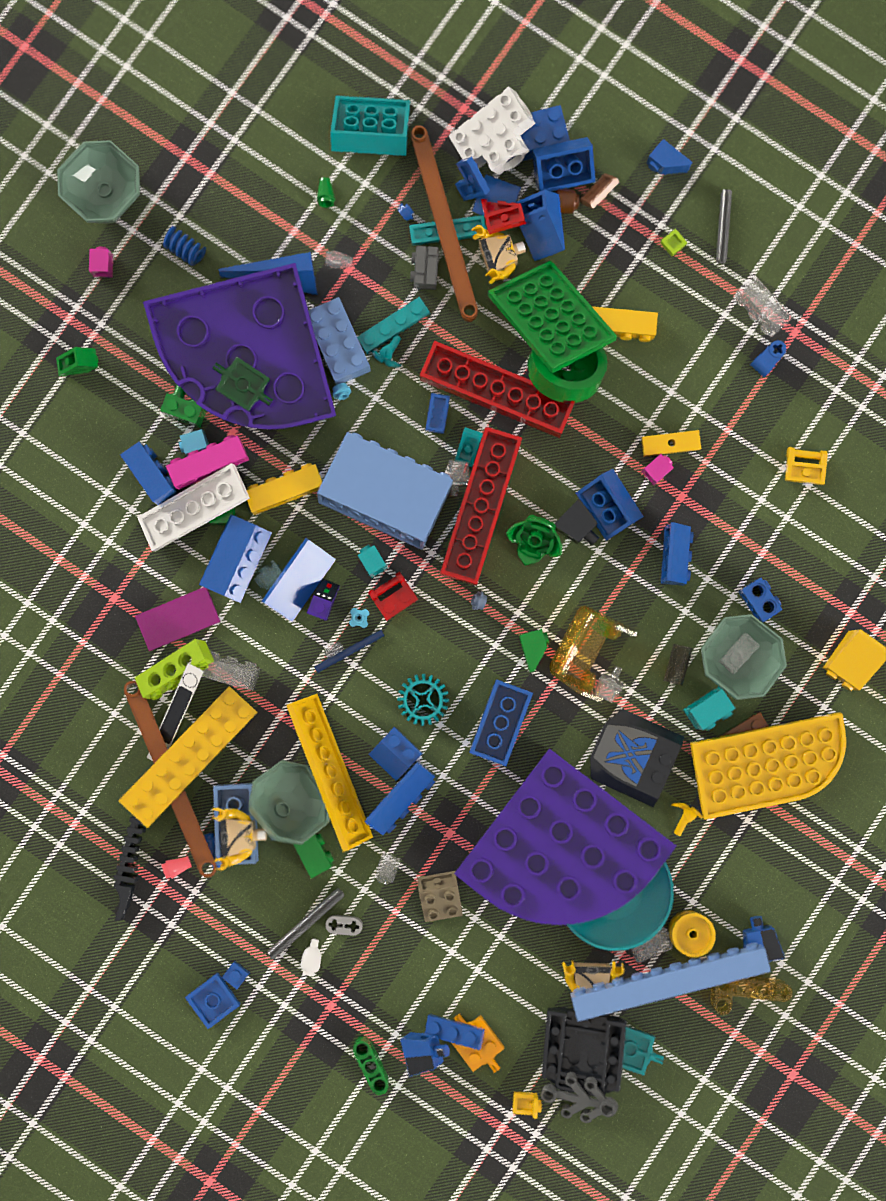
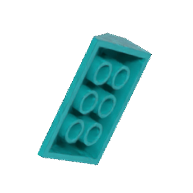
M336 96L330 132L331 151L406 156L410 100Z

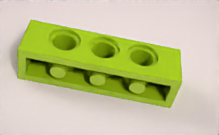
M194 639L136 676L135 681L142 697L157 700L166 691L177 688L190 659L191 665L202 671L207 669L209 664L214 662V659L206 641Z

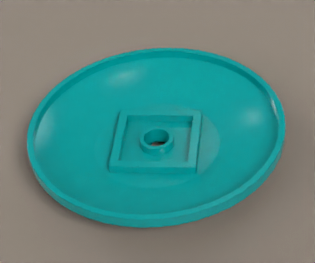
M665 862L653 879L637 896L621 908L591 921L566 925L581 940L603 950L622 951L646 943L664 926L672 908L674 888L667 863Z

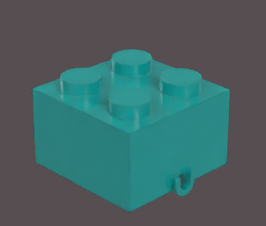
M718 686V689L711 690L683 709L695 729L708 731L716 726V721L727 719L732 715L731 711L736 709L721 687Z

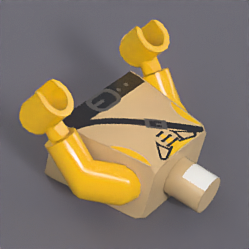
M481 225L475 226L471 229L477 232V234L473 235V239L481 238L479 240V247L488 271L485 276H489L491 279L489 283L493 284L495 281L507 279L516 269L518 263L517 255L526 252L524 242L513 244L510 235L499 232L489 235L488 230L484 229Z
M218 807L213 808V810L219 811V815L212 818L220 821L222 857H225L216 858L214 862L221 861V867L216 868V870H224L227 866L241 863L252 854V850L256 849V841L267 840V832L264 829H255V820H251L249 815L239 809L223 810Z
M571 961L572 964L570 966H565V962L562 963L565 981L572 992L580 987H585V989L592 988L594 984L599 982L611 983L613 979L620 977L624 973L623 963L620 967H616V963L612 962V970L609 963H574V961Z

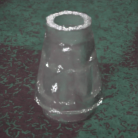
M334 250L326 251L325 266L329 267V269L351 268L353 256Z

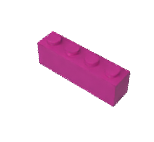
M231 435L224 438V441L219 444L211 443L207 445L206 449L200 452L195 450L188 453V457L171 460L170 464L166 465L174 487L180 490L207 478L231 463L237 466L248 461L249 458L241 439L238 436Z

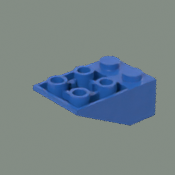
M542 190L515 202L522 205L526 224L521 225L520 228L534 261L565 250L559 194Z

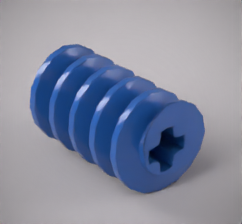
M172 226L165 235L163 247L169 249L173 254L176 253L178 258H182L190 266H195L204 257L206 247L200 250L201 244L199 242L194 245L195 240L193 238L187 241L189 236L185 234L181 237L182 231L178 230L175 233L176 226Z

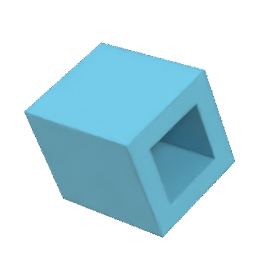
M202 429L180 436V450L187 456L188 453L195 450L200 452L209 445L206 434Z

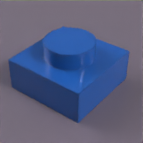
M234 961L222 978L237 990L250 972Z

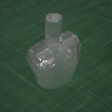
M459 460L448 461L445 473L453 479L450 495L458 496L459 485L468 484L469 462Z
M615 666L611 676L601 674L594 694L613 703L624 686L623 683L617 680L622 669Z

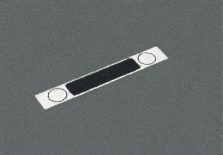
M189 663L159 728L167 749L172 744L204 672ZM148 753L147 758L152 760L150 753Z

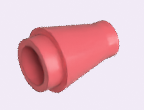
M188 856L166 860V863L161 864L166 879H173L192 867Z

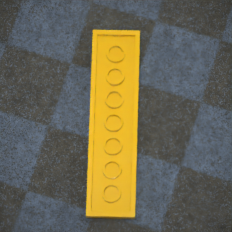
M229 686L121 797L119 802L149 828L257 714V711Z
M318 694L287 704V709L343 852L373 838L369 825L364 822L366 817Z

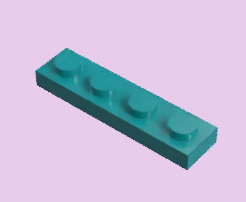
M484 215L452 219L458 240L473 238V235L477 234V232L471 229L477 225H481L486 229ZM435 222L409 225L412 246L440 242Z
M419 296L357 337L358 341L368 355L394 338L395 335L400 334L428 316L430 311Z

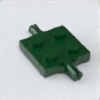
M236 357L232 365L227 367V369L217 362L213 366L212 370L222 375L221 381L215 390L248 412L259 400L268 406L272 403L273 399L264 394V389L270 378L240 358Z

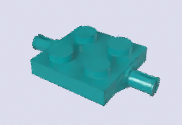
M626 1026L623 1058L624 1069L644 1075L650 1061L663 1063L664 1056L653 1053L655 1035Z

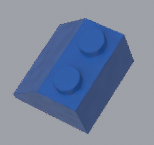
M394 727L368 755L397 781L423 753L403 733Z

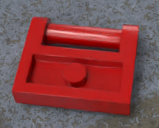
M400 571L395 574V577L374 591L372 589L368 592L386 621L418 601V598ZM399 582L401 583L402 588L384 600H379L378 596Z

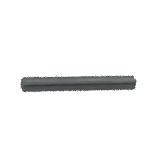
M339 888L333 891L267 951L268 956L271 959H275L344 897L343 891Z

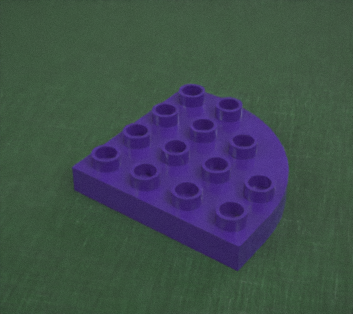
M296 263L143 301L152 336L166 370L174 382L197 405L209 413L240 426L268 430L287 429L336 417ZM238 357L269 377L270 381L264 389V394L273 399L270 406L259 400L248 412L216 391L215 389L220 383L222 375L212 370L215 363L217 362L227 369V367L232 365L235 358Z
M549 749L454 874L490 903L513 916L541 924H577L603 917L631 901L653 879L676 848V845Z

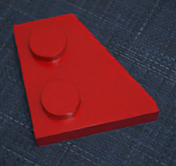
M481 199L489 235L526 224L520 203H506L505 201L495 203L488 202L487 199Z

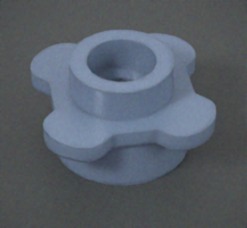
M478 591L472 597L471 605L473 610H483L486 605L487 596L483 595L482 591Z

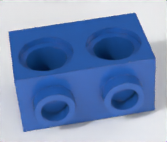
M758 578L739 590L738 593L754 617L763 623L782 611L780 607L782 604L778 597L773 596L770 592L771 587L765 579ZM754 586L760 589L758 597L752 592ZM765 602L771 606L769 613L763 609Z

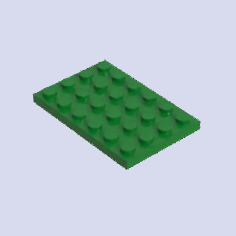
M552 260L488 291V297L551 373L616 341L617 335Z

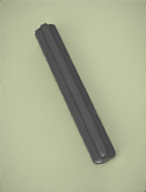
M727 189L722 190L716 252V263L718 264L726 263L728 253L732 191Z

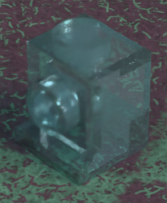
M274 560L270 562L272 566L266 565L260 569V574L254 579L260 588L270 589L281 574L282 570Z

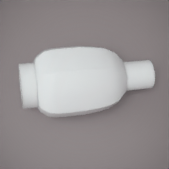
M311 939L310 947L306 948L303 953L301 969L304 975L314 976L315 972L320 968L321 951L318 949L319 940Z

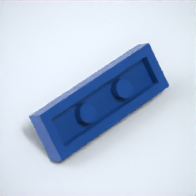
M430 1014L427 1018L425 1034H436L438 1039L480 1050L482 1049L485 1029Z

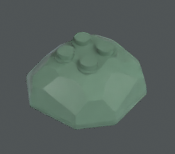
M111 140L84 141L57 169L58 196L87 223H115L140 196L139 166Z
M752 614L724 617L701 647L705 676L736 700L764 697L787 666L783 639Z
M281 760L252 782L249 812L273 840L302 845L330 822L329 814L308 765Z

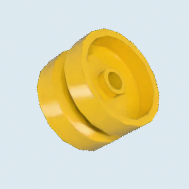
M684 910L677 913L671 919L668 926V937L671 944L682 954L689 957H700L712 949L715 942V929L707 917L695 911Z

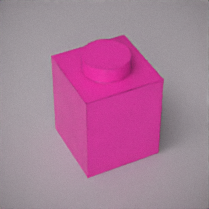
M106 247L90 249L89 272L93 277H113V254Z
M660 454L641 472L655 485L674 467L672 466V461L666 455Z

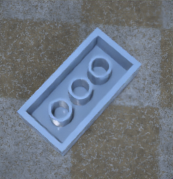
M339 297L308 310L317 344L336 385L371 371Z
M252 783L218 784L213 786L214 807L223 810L239 809L249 815L251 820H255L249 812ZM214 810V817H217L219 811ZM214 819L216 858H225L222 857L220 821ZM255 820V829H257V821H256V820ZM256 841V849L252 850V854L238 864H255L259 861L258 841ZM217 861L216 865H222L221 861Z

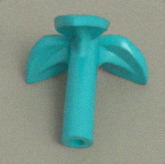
M395 335L390 344L384 346L379 353L373 350L372 354L380 363L384 361L386 366L392 368L401 367V364L391 360L401 338Z

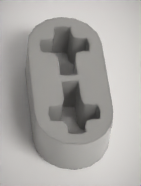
M331 915L325 924L329 933L351 936L358 935L363 927L359 917L346 915ZM336 919V922L343 924V926H337L336 929H333V926L329 925V923ZM352 921H356V925H359V927H357L355 931H352V927H348L345 925L352 924Z

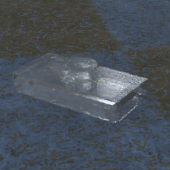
M744 633L719 662L732 674H735L760 645L747 633Z

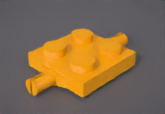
M460 1013L454 1017L455 1021L485 1030L482 1049L476 1050L452 1043L455 1049L473 1072L485 1064H488L494 1073L498 1071L500 1066L496 1063L494 1057L504 1050V1045L481 1015L469 1022H466Z

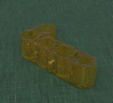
M751 976L728 982L724 988H719V985L713 986L710 1001L718 1014L726 1015L732 1009L733 996L787 1002L792 998L793 992L791 987L782 980ZM746 982V988L739 990L740 983ZM762 984H765V985H766L765 991L759 993V992H758L759 986L762 985ZM783 987L785 990L779 994L776 990H782ZM720 1000H725V1005L718 1008L717 1003Z

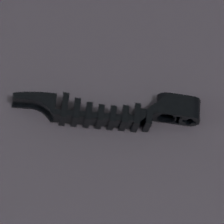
M135 816L129 819L131 825L127 827L126 832H128V835L124 837L126 843L122 846L121 851H123V854L119 856L120 864L116 867L118 873L114 874V888L117 890L120 899L115 917L117 921L124 918L135 890V885L126 884L123 881L129 883L139 881V876L126 874V872L133 873L138 870V866L128 864V862L133 863L138 860V856L131 855V853L139 851L140 846L133 844L142 841V837L136 836V834L146 832V828L140 827V824H144Z

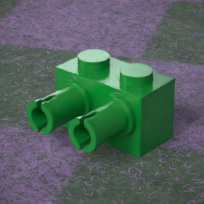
M176 385L173 394L166 393L160 411L165 416L200 428L206 410L197 405L193 399L185 400L186 392Z

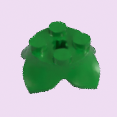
M529 515L527 519L514 524L506 532L507 538L511 542L517 543L518 557L524 565L537 563L545 554L549 557L562 555V543L556 533V525L544 518Z

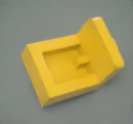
M514 1091L512 1113L532 1115L534 1119H537L538 1112L541 1113L542 1101L538 1100L537 1093Z

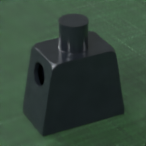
M580 499L555 523L556 531L576 544L584 538L592 546L599 539L592 531L598 523Z

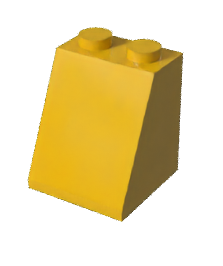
M861 629L848 631L823 666V669L827 671L826 674L830 678L843 682L842 686L847 690H861L886 661V647Z

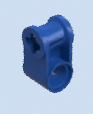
M774 341L755 358L750 366L761 376L765 377L786 353V345L782 341ZM775 348L778 349L776 354L773 352Z

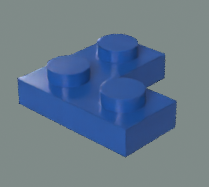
M472 157L463 159L456 164L464 179L458 181L455 185L464 201L484 196L490 192L486 180L483 178L477 163Z

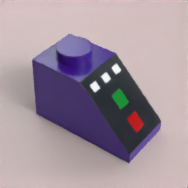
M322 579L313 595L307 614L327 621L340 585Z

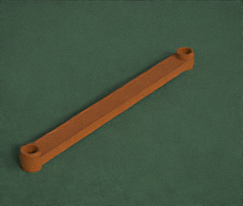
M418 125L411 131V141L461 317L466 322H472L477 318L478 308L427 130L423 126ZM422 134L423 137L417 138L415 135ZM471 309L474 311V314L469 316L465 314V311Z
M129 681L124 686V693L151 758L155 763L168 749L147 699L142 697L139 688L135 694L128 693L129 687H138L136 681ZM184 790L171 803V806L200 874L209 878L216 873L217 866ZM206 863L213 865V871L210 874H205L202 871V867Z

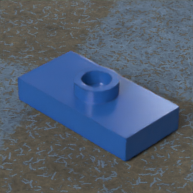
M431 393L425 431L444 434L450 396Z

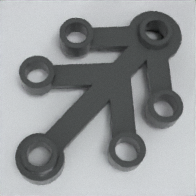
M573 1072L566 1074L565 1083L576 1094L557 1090L553 1084L543 1086L541 1091V1098L547 1103L554 1102L556 1098L575 1102L573 1105L565 1104L562 1106L561 1115L567 1119L581 1111V1121L590 1123L592 1119L601 1114L605 1117H611L618 1110L617 1102L611 1097H605L597 1087V1080L594 1077L586 1078L584 1086L593 1093L596 1099L591 1098L577 1082L578 1077ZM588 1106L596 1107L592 1110L584 1109Z

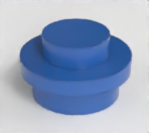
M401 203V207L397 210L406 221L412 220L414 218L412 216L414 211L408 204L404 205Z

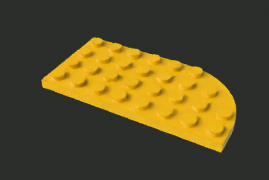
M838 712L690 743L703 818L706 820L797 801L821 791L836 776L844 759L846 733L843 714Z

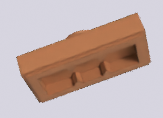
M603 174L580 198V202L582 205L594 209L619 183L618 179L614 176Z

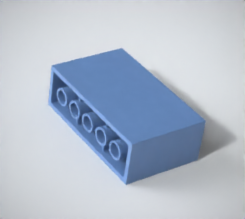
M347 432L317 492L318 503L423 550L451 491L453 479L446 473L440 472L439 474L433 471V468L426 464L420 465L415 463V460L411 457L405 456L404 458L393 449L388 448L386 450L375 441H366L357 433L353 432L351 434Z

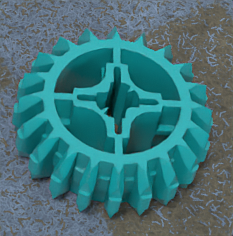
M422 674V680H419L418 675H415V682L408 678L407 680L410 685L407 686L403 683L402 686L406 690L398 691V693L404 694L403 698H397V701H403V704L398 705V708L405 707V711L401 713L402 716L408 713L409 716L406 720L410 721L412 717L415 718L413 721L415 725L418 719L421 720V726H424V720H428V724L432 725L431 718L438 722L439 719L436 715L444 716V713L440 711L441 708L448 709L447 706L443 705V702H449V699H443V695H447L448 691H441L445 687L444 684L440 687L437 686L440 679L432 682L433 675L429 676V680H425L426 674ZM422 683L430 685L424 693H419L413 689L415 685ZM435 689L440 699L438 707L430 700V696ZM428 691H430L427 697V701L432 706H429L428 704L424 705L423 703V705H420L417 708L420 699L418 698V696L415 695V693L419 696L422 694L423 696V694L426 695ZM408 693L416 698V705L412 710H410L407 703ZM421 707H428L434 711L427 716L416 714Z

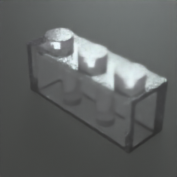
M756 276L743 285L734 295L736 302L741 307H745L750 318L757 321L761 326V330L770 337H773L793 319Z
M210 651L214 662L209 664L207 669L203 670L204 672L201 677L250 691L255 690L260 673V668H256V663L245 661V664L238 662V658L227 656L225 659L219 657L220 653Z

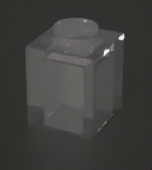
M383 852L374 876L378 878L377 881L386 885L389 882L393 884L401 858Z

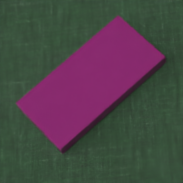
M205 587L135 616L150 652L221 622L210 593Z

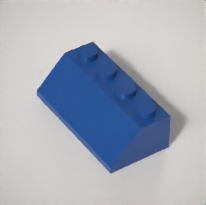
M230 515L199 585L241 603L272 532L234 515Z
M418 760L364 822L382 835L386 832L390 834L397 826L394 822L399 817L403 819L409 812L407 808L411 803L415 805L422 798L420 793L425 788L429 790L433 786L435 775Z

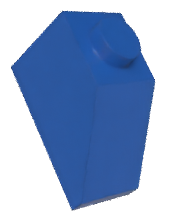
M663 139L649 155L646 163L653 172L664 175L686 173L693 162Z

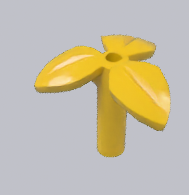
M685 803L671 804V806L679 807L683 810V815L674 831L678 836H681L687 823L693 821L697 816L700 819L703 818L694 807L690 808Z

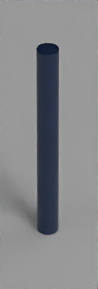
M379 630L319 663L314 668L319 673L385 635L382 630Z

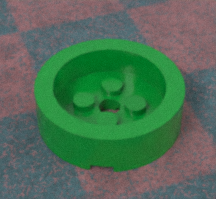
M603 348L568 365L570 371L560 369L551 373L533 350H531L527 363L529 378L537 390L555 401L564 402L566 400L574 401V403L587 400L597 392L608 364Z

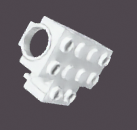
M507 87L503 93L491 100L486 107L480 109L470 120L468 119L455 132H452L449 137L462 159L472 157L477 163L478 169L488 162L491 171L500 175L504 171L516 167L529 152L520 135L532 127L535 122L532 119L531 112L517 92Z

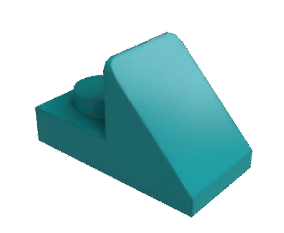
M465 427L454 461L472 467L483 433Z

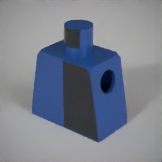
M762 916L751 917L752 928L743 930V948H746L747 944L758 943L765 948L768 962L785 959L774 928L770 925L763 926Z
M411 1032L400 1039L409 1076L433 1070L443 1063V1057L449 1056L448 1045H440L436 1034Z

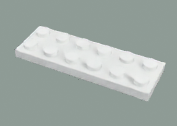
M231 463L137 518L151 551L156 552L245 502L250 497L235 464Z

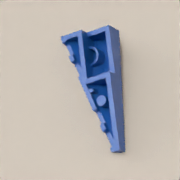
M311 252L219 269L221 278L233 279L296 263L303 292L317 295Z

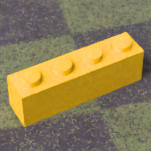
M592 307L617 337H620L622 340L636 338L641 342H650L656 336L658 313Z
M308 463L301 466V470L296 472L290 470L283 473V476L280 478L271 477L265 480L266 483L262 485L253 484L248 486L246 491L250 499L247 502L251 512L256 515L318 491L323 481L316 464Z

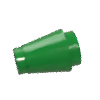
M327 177L319 180L317 202L323 208L332 207L335 202L331 180Z

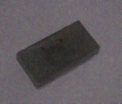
M673 644L663 681L683 686L692 648Z

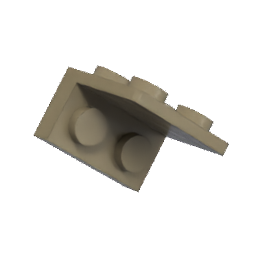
M455 871L417 877L425 922L463 915L457 877L454 874Z

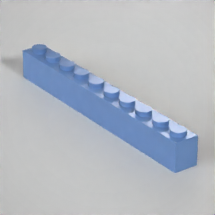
M750 943L743 949L730 948L727 950V953H711L708 955V958H692L688 960V963H673L669 965V968L665 969L661 967L653 968L650 970V973L643 974L638 972L626 979L618 977L613 979L611 983L599 982L588 989H585V987L576 988L574 992L570 993L577 1021L771 972L765 948L761 944Z

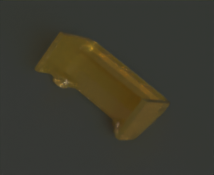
M581 606L577 610L550 663V673L580 695L602 702L603 698L592 691L596 683V677L590 669L606 638L615 640L621 635L622 631L636 636L637 632L590 607Z

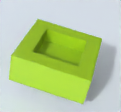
M676 229L660 242L672 257L688 243Z

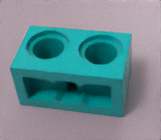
M367 545L360 550L361 553L358 554V557L371 578L388 569L375 545L372 547Z

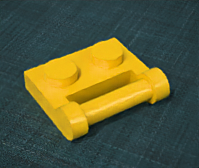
M788 447L785 481L824 485L827 451L813 452L795 450L794 447ZM795 457L817 459L819 464L794 462Z

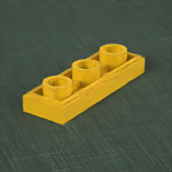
M699 430L644 436L641 438L644 457L701 450ZM668 441L673 442L674 446H669Z

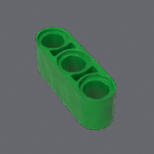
M366 1036L358 1037L353 1047L356 1060L373 1093L383 1095L388 1090L389 1077L371 1040ZM365 1044L368 1049L360 1051L357 1046ZM374 1062L376 1067L369 1069L366 1063ZM383 1080L385 1085L378 1087L375 1081Z

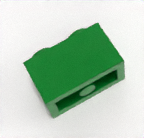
M315 833L302 845L293 844L311 878L333 866L334 858L330 851L325 850L323 846L325 841L320 833Z

